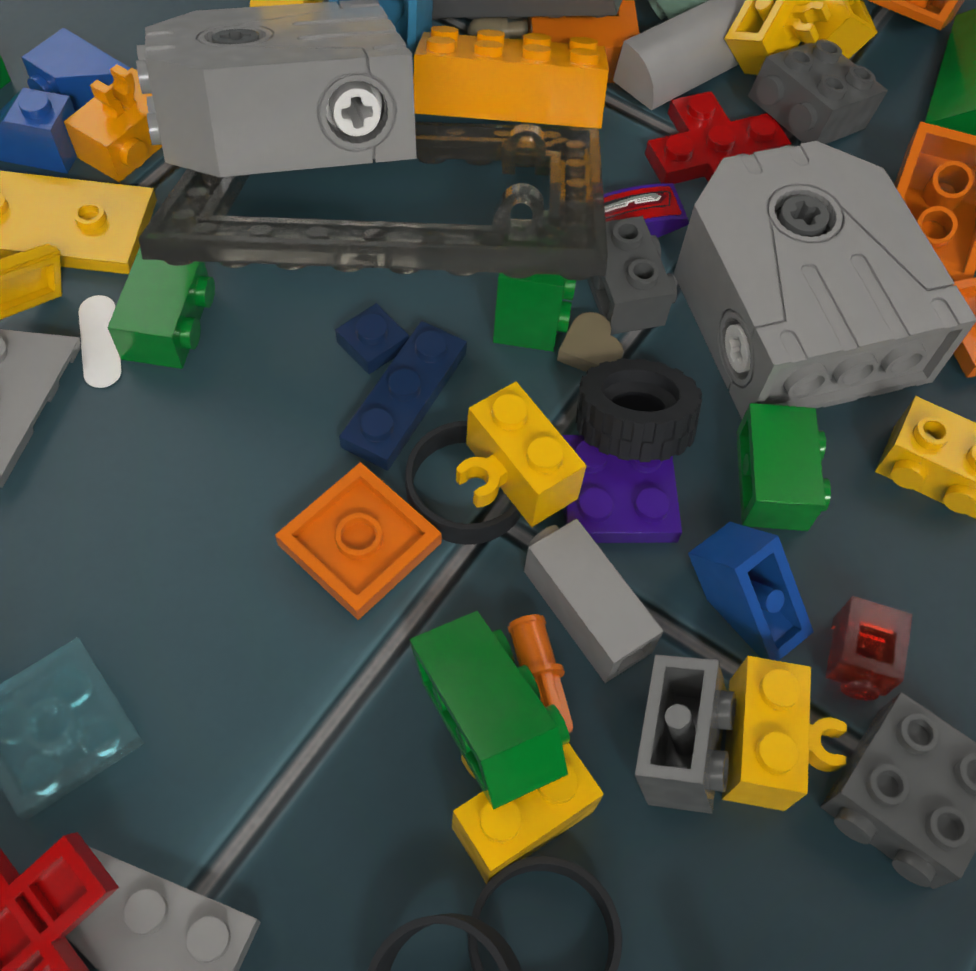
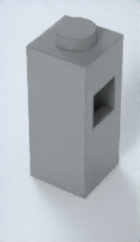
M578 519L573 520L560 529L557 525L549 526L530 541L524 573L604 683H607L653 653L664 631Z

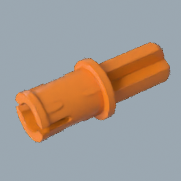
M531 614L517 618L510 622V626L507 628L513 641L519 667L526 665L530 669L539 688L541 702L545 707L551 704L557 707L570 734L573 730V722L560 679L564 676L565 670L563 665L555 661L546 629L545 617L539 614Z

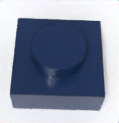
M377 303L335 329L337 343L368 374H371L395 358L409 339V335Z

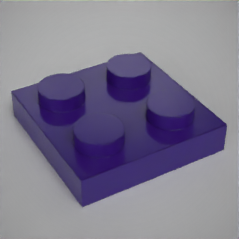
M562 435L587 465L578 499L564 508L565 525L578 519L595 543H678L682 535L673 456L663 461L639 462V460L631 459L627 461L618 459L617 456L611 454L606 455L599 452L598 448L590 446L584 441L583 435Z

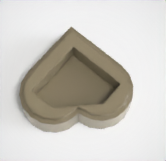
M586 312L578 315L572 322L558 351L557 361L587 372L591 367L599 366V363L622 359L623 347L617 338L610 335L612 328L606 317L599 313Z

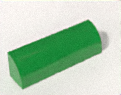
M976 8L955 16L925 123L975 136Z

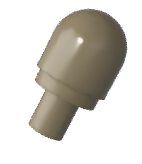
M481 17L473 19L467 31V35L477 36V31L498 30L505 33V38L521 39L522 35L528 34L527 20L508 22L507 17Z

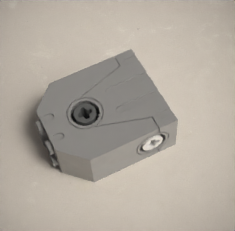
M378 0L339 1V4L335 1L196 10L145 27V45H137V71L142 94L152 93V96L147 97L149 134L152 145H162L165 163L217 177L368 164L373 163V159L376 163L417 159L412 53L409 48H406V43L400 34L396 32L395 26L388 19L384 9L380 7Z
M819 141L801 143L800 146L795 147L786 145L780 148L754 152L752 155L738 154L723 158L694 205L674 271L677 282L725 385L729 389L741 419H743L750 403L825 408L855 401L862 397H872L902 390L905 387L932 383L976 323L974 313L956 285L953 286L955 284L886 170Z

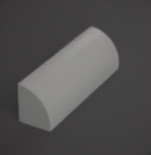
M709 0L625 40L613 81L652 111L739 65L724 38L745 0Z

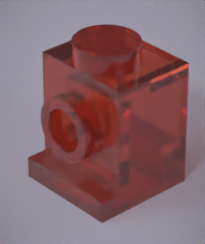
M852 596L832 621L831 629H834L825 678L840 682L841 692L854 699L872 701L878 699L879 695L885 697L904 680L913 614Z

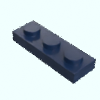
M421 321L339 436L341 448L388 471L465 357L467 341Z

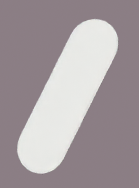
M102 295L87 298L79 307L83 376L86 383L95 388L111 386L120 378L122 372L121 358L107 328L115 310V303L109 297Z

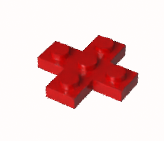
M708 91L671 100L668 115L679 133L648 140L645 156L661 183L676 184L705 177L709 182L723 158L738 154L752 155L754 152L780 148L792 143L778 122L768 113L730 121L713 92Z
M78 832L67 834L60 838L21 875L0 848V971H90L66 939V936L110 897L119 886Z

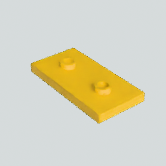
M0 171V259L49 243L60 250L61 267L129 275L140 245L143 243L157 202L154 188Z

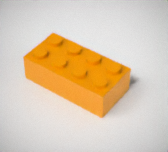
M451 26L431 27V32H423L414 53L413 84L415 114L602 128L609 68L605 46H597V40L587 37L570 38V43L551 42L549 35L539 33L524 34L523 40L505 38L504 32L490 29L477 31V36L459 35V29Z

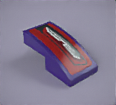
M673 183L628 187L605 193L577 204L584 225L643 216L650 234L658 238L689 224L688 217Z

